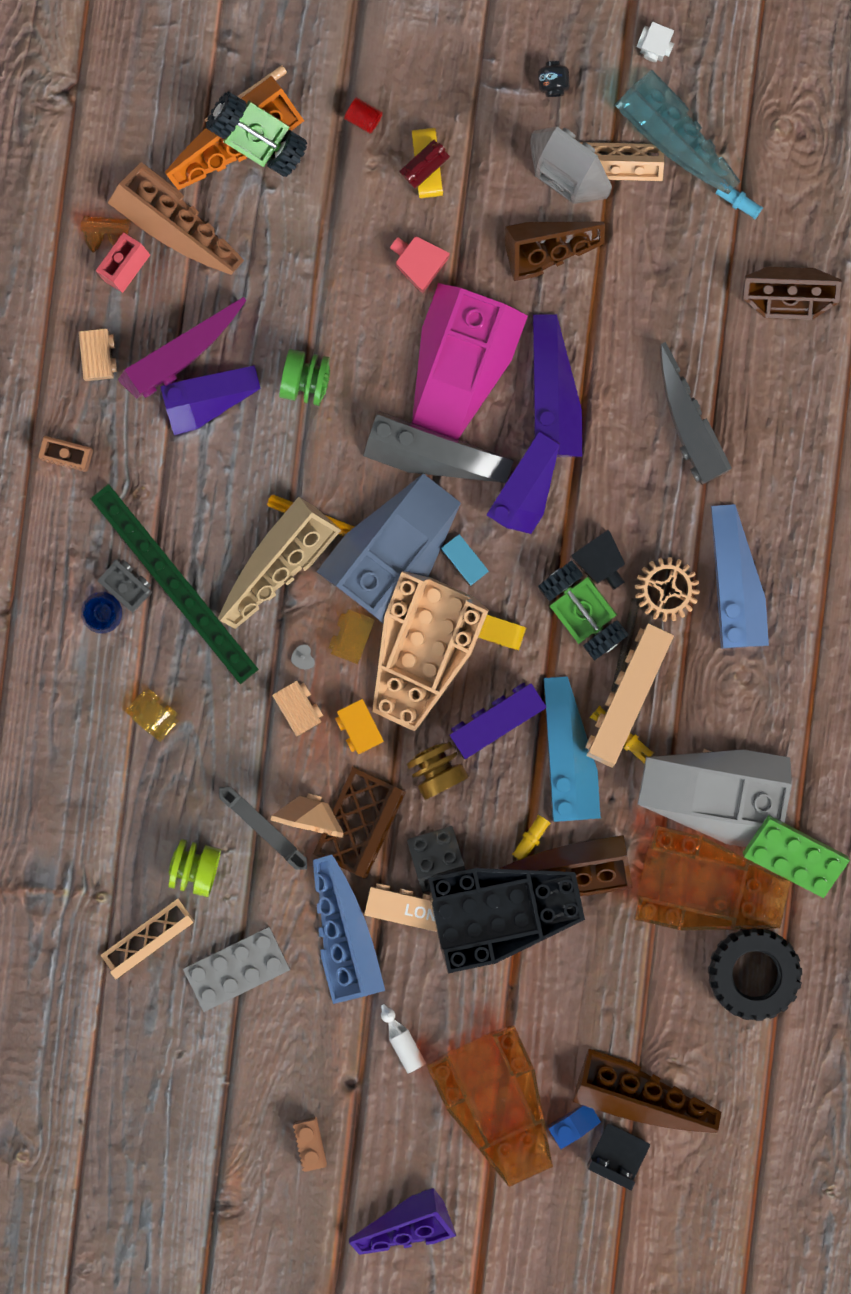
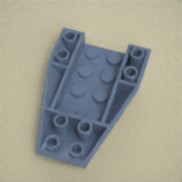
M422 474L350 530L317 570V573L384 624L385 613L401 572L405 571L429 577L461 502L425 474Z

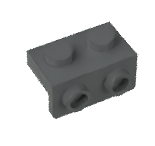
M115 559L112 562L113 564L97 581L134 613L151 595L152 591L149 589L151 584L141 575L139 578L135 577L131 573L134 568L124 559L121 562Z

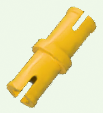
M538 815L530 829L523 833V839L512 855L518 860L528 857L535 845H539V839L551 823Z

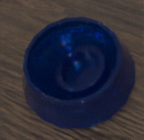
M97 592L90 595L84 601L81 608V618L89 630L96 633H108L120 624L122 607L113 595L106 592Z

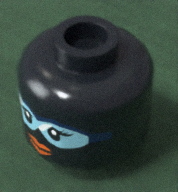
M560 61L546 62L545 67L539 69V90L545 93L546 97L564 96V92L570 87L568 68L560 65Z

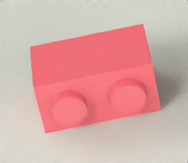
M123 232L96 269V272L104 282L123 293L147 261L150 254L140 242Z

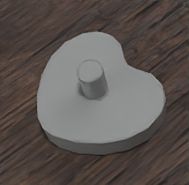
M305 644L298 646L292 654V664L300 669H311L315 665V661L311 656V648Z

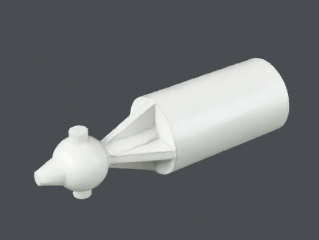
M385 1004L381 1005V1018L384 1022L388 1023L389 1041L407 1074L425 1065L426 1062L409 1030L395 1020V1012L392 1009L388 1008Z

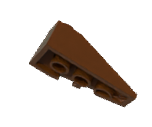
M603 221L524 222L505 226V248L514 281L544 274L543 270L555 264L558 267L564 264L563 260L573 255L580 256L603 245L605 239V223Z

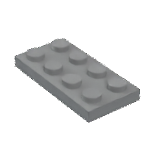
M270 926L183 968L203 1012L291 970Z

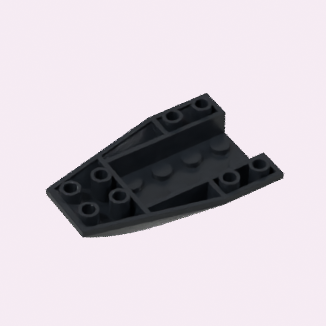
M474 868L428 878L431 905L440 949L448 974L496 964L585 920L575 872Z

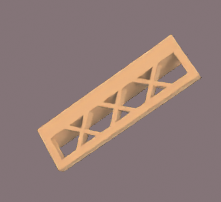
M586 142L596 150L594 153L598 156L609 180L663 181V144ZM600 151H605V152H608L609 154H608V155H601V154H599V152H600ZM631 152L633 155H624L622 153ZM647 153H658V156H648Z
M178 898L100 956L111 969L110 973L117 979L194 923L195 920ZM177 905L185 917L179 922L168 921L169 911ZM165 914V920H158ZM153 922L164 923L163 933L158 937L148 935L149 927ZM167 924L173 925L171 928L166 930ZM146 928L145 935H144V934H138V933H140L142 930H144V929ZM134 936L145 938L143 948L139 951L129 949L130 939ZM148 938L154 939L149 944H147ZM127 942V944H126V949H124V948H119L120 946H122L123 944H125V943ZM115 950L125 952L124 962L117 967L108 957ZM128 952L135 953L130 958H128Z

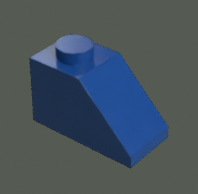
M581 1105L547 1126L559 1148L562 1149L584 1136L601 1121L593 1108Z

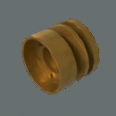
M451 742L436 744L416 754L406 764L408 769L419 765L421 770L412 774L413 778L425 776L426 780L418 785L424 800L469 778L462 764L450 765L449 762L457 756L456 752L447 757L444 751L453 747Z

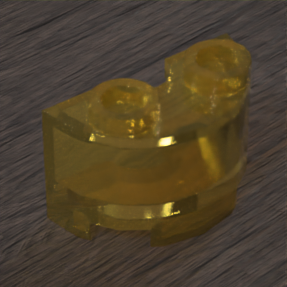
M151 689L147 692L143 690L125 712L146 732L161 742L179 722L176 718L178 713L169 705L164 708L157 701L160 697Z

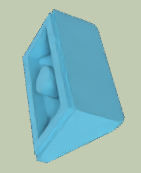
M460 534L441 548L470 586L489 572Z

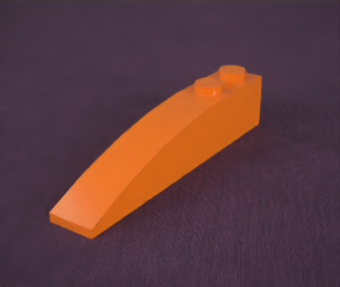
M272 76L241 98L246 104L248 101H251L289 125L290 128L288 130L292 131L304 122V119ZM205 128L183 150L165 173L175 187L180 190L206 178L208 173L215 170L219 172L225 169L226 165L236 160L239 162L243 161L247 157L224 143L221 137Z

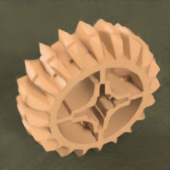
M668 557L667 564H664L662 558H658L659 566L656 567L655 563L651 561L649 562L651 571L646 567L642 568L646 577L642 575L637 576V579L642 581L643 584L635 585V589H642V593L636 594L635 598L643 597L644 601L639 603V607L647 604L649 608L645 610V614L648 615L652 610L655 611L653 619L656 620L659 614H662V621L666 622L667 615L670 614L671 620L676 621L675 613L678 612L679 616L683 618L685 613L682 609L685 608L691 612L692 607L688 603H697V600L691 596L692 594H699V590H692V586L698 585L699 581L691 582L690 578L696 574L691 572L687 575L685 571L690 567L688 564L683 569L679 568L681 564L680 559L676 561L675 565H672V557ZM671 570L666 581L661 582L651 579L653 574L658 571ZM677 574L683 578L686 584V593L677 589L675 585ZM672 578L670 589L675 593L672 595L668 593V596H665L662 601L664 590L659 586L662 584L666 586V583H669ZM648 586H651L659 593L657 605L649 598ZM674 597L683 600L676 608L663 609L668 598Z

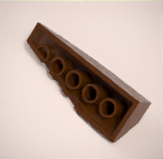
M624 835L553 848L499 868L575 872L580 896L633 888Z
M588 1049L577 1081L573 1099L574 1103L644 1124L694 1132H718L721 1111L696 1097H687L676 1086H673V1088L660 1082L661 1078L654 1074L649 1076L640 1071L641 1067L634 1063Z

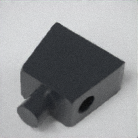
M609 530L570 556L596 584L606 579L611 588L615 590L625 583L617 571L625 565V562Z

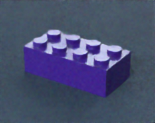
M523 682L512 689L514 694L506 699L504 695L492 702L494 707L487 712L482 708L471 715L473 720L468 724L462 721L451 728L453 733L449 736L464 759H467L547 708L532 683L526 685Z

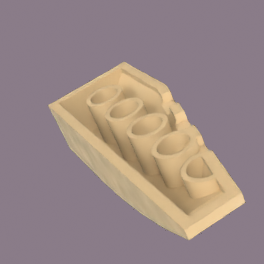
M298 497L268 532L250 557L229 593L218 619L236 629L259 610V604L266 600L270 601L276 596L275 591L286 583L288 586L295 580L293 576L300 570L304 569L306 571L340 533L341 529L315 506Z

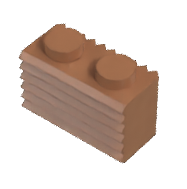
M44 436L39 458L43 462H51L66 468L69 467L87 472L93 449Z
M317 1117L295 1121L292 1128L295 1129L294 1133L295 1138H297L298 1152H300L301 1166H303L302 1171L307 1172L326 1167L327 1162Z

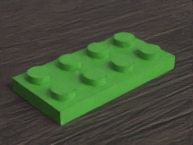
M770 815L767 816L743 851L744 858L822 898L826 896L850 861L847 855Z

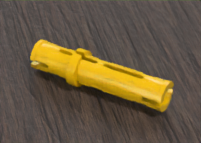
M599 706L590 718L597 722L601 713L605 715L606 711ZM629 733L623 749L631 751L645 764L646 757H651L654 752L639 741V737L636 734L632 735Z

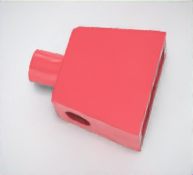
M416 236L410 244L397 237L390 247L391 250L400 256L396 262V267L422 293H424L450 258V253Z

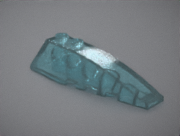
M653 70L634 84L615 104L621 114L653 145L683 169L705 183L729 194L741 182L726 160L716 155V146L710 139L706 140L701 134L700 130L702 127L698 121L693 122L687 114L689 109L685 103Z

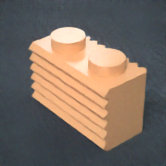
M108 329L79 331L83 379L85 381L113 379V373L117 372L116 358H112L111 349H115L114 334H110Z
M298 681L272 695L296 737L322 722L320 717L323 716L318 705L310 703L308 696L311 693L305 683L299 684Z

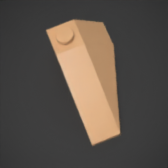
M308 793L307 797L298 796L274 813L270 819L292 827L318 833H328L331 836L343 837L344 834L329 804L321 802L322 797Z

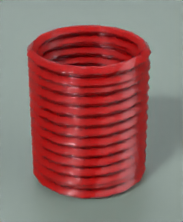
M356 97L348 107L344 119L371 134L378 125L383 113L361 100V98Z

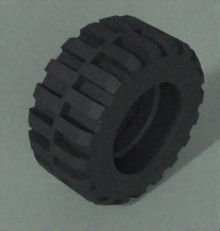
M757 927L743 928L738 932H732L727 935L725 940L720 941L716 951L711 955V963L708 966L709 984L719 1003L733 1015L745 1020L764 1021L766 1018L772 1019L777 1017L778 1013L785 1012L789 1008L788 1005L797 998V991L801 988L802 984L800 982L802 975L800 959L792 945L777 933ZM752 951L763 952L770 956L776 964L778 974L774 987L768 993L757 997L748 996L740 992L734 984L732 975L736 961L745 953Z

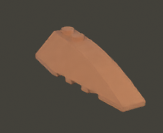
M142 162L118 184L108 204L166 246L208 267L230 275L243 263L244 260L226 240L219 239L215 235V229L209 222L205 224L197 216L199 214L194 206L189 207L182 200L184 198L182 193Z

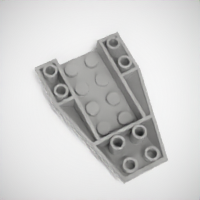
M552 127L533 131L530 147L535 177L573 204L602 200L609 197L612 185L598 156L594 153L596 150L586 142H583V144L579 143L574 139L576 137L575 134L567 128L561 130L559 127Z
M745 749L646 757L638 805L725 844L747 847L768 815L785 823L792 786L790 757Z

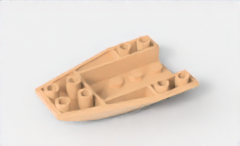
M402 571L384 617L372 712L416 731L472 654L489 610L475 597L430 577Z

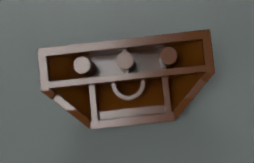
M767 266L745 276L743 299L764 318L813 320L832 306L839 304L842 281L816 268Z

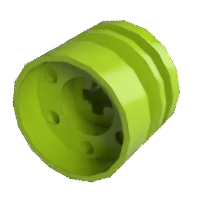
M181 839L171 859L168 873L169 887L175 889L178 879H182L181 891H185L188 883L193 882V894L209 897L216 876L221 849L205 845L200 855L196 854V842H192L188 852L186 851L187 840Z

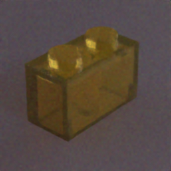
M349 609L346 614L341 613L337 626L341 627L338 636L333 635L328 647L332 649L331 655L358 665L375 619Z

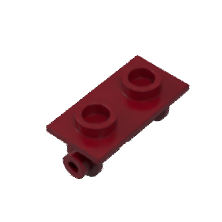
M433 140L399 172L416 189L446 162L450 156L441 143Z

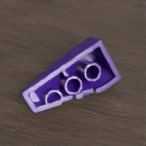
M255 365L168 384L167 386H160L174 435L201 428L210 420L218 417L224 411L261 389Z
M539 431L488 511V517L508 529L532 534L545 513L546 501L560 447L558 441Z
M432 1188L412 1195L350 1237L349 1243L361 1255L388 1251L390 1246L403 1245L404 1248L412 1247L411 1243L426 1241V1245L435 1244L455 1237L456 1232L443 1199Z

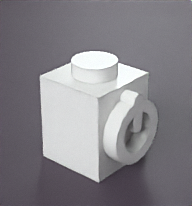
M652 22L650 27H644L636 47L641 49L640 53L644 54L643 57L651 62H657V60L662 62L664 55L670 56L674 43L670 42L674 30Z

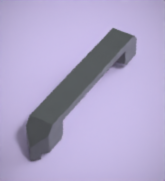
M219 787V799L236 812L281 854L294 869H307V857L232 787Z

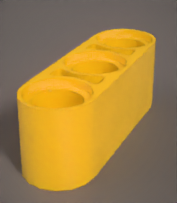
M436 128L412 130L414 157L433 140L437 142ZM440 167L418 186L419 198L443 196Z
M487 615L478 638L519 651L526 627Z

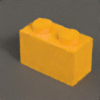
M363 699L337 711L339 716L335 720L341 731L346 729L350 737L346 739V742L351 752L357 751L359 755L384 742Z

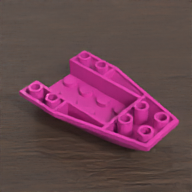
M438 283L422 326L412 423L459 439L512 361L528 316L504 303L459 287Z

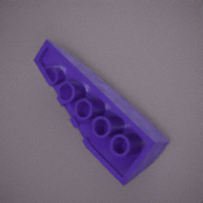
M557 314L533 315L534 439L539 431H542L560 443L557 457H582V408Z

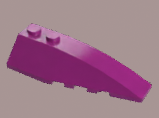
M242 297L126 368L118 378V381L136 399L142 395L145 398L151 396L157 391L155 387L162 383L165 386L177 379L176 374L195 361L214 343L237 315L246 299Z

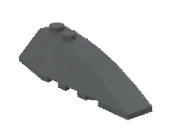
M666 342L660 345L662 377L672 421L682 444L680 451L685 460H690L693 466L690 471L695 481L700 480L703 485L729 472L732 467L707 418L701 419V407L697 399L690 397V386L683 376L680 377V368Z
M381 411L376 415L363 455L408 473L506 483L514 461L513 459Z

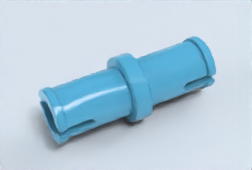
M724 181L715 193L733 205L732 208L735 210L737 208L753 217V219H756L763 209L762 206L746 197L745 192L742 191L740 193Z

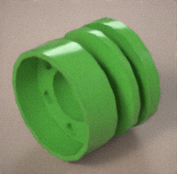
M289 349L283 370L279 397L295 401L299 391L304 392V403L308 404L310 395L314 394L313 405L320 406L329 383L330 357L323 356L321 366H318V354H314L310 364L305 363L306 355L304 351Z

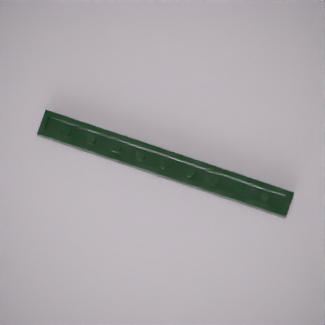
M108 484L90 498L241 685L259 670L258 667L114 489Z

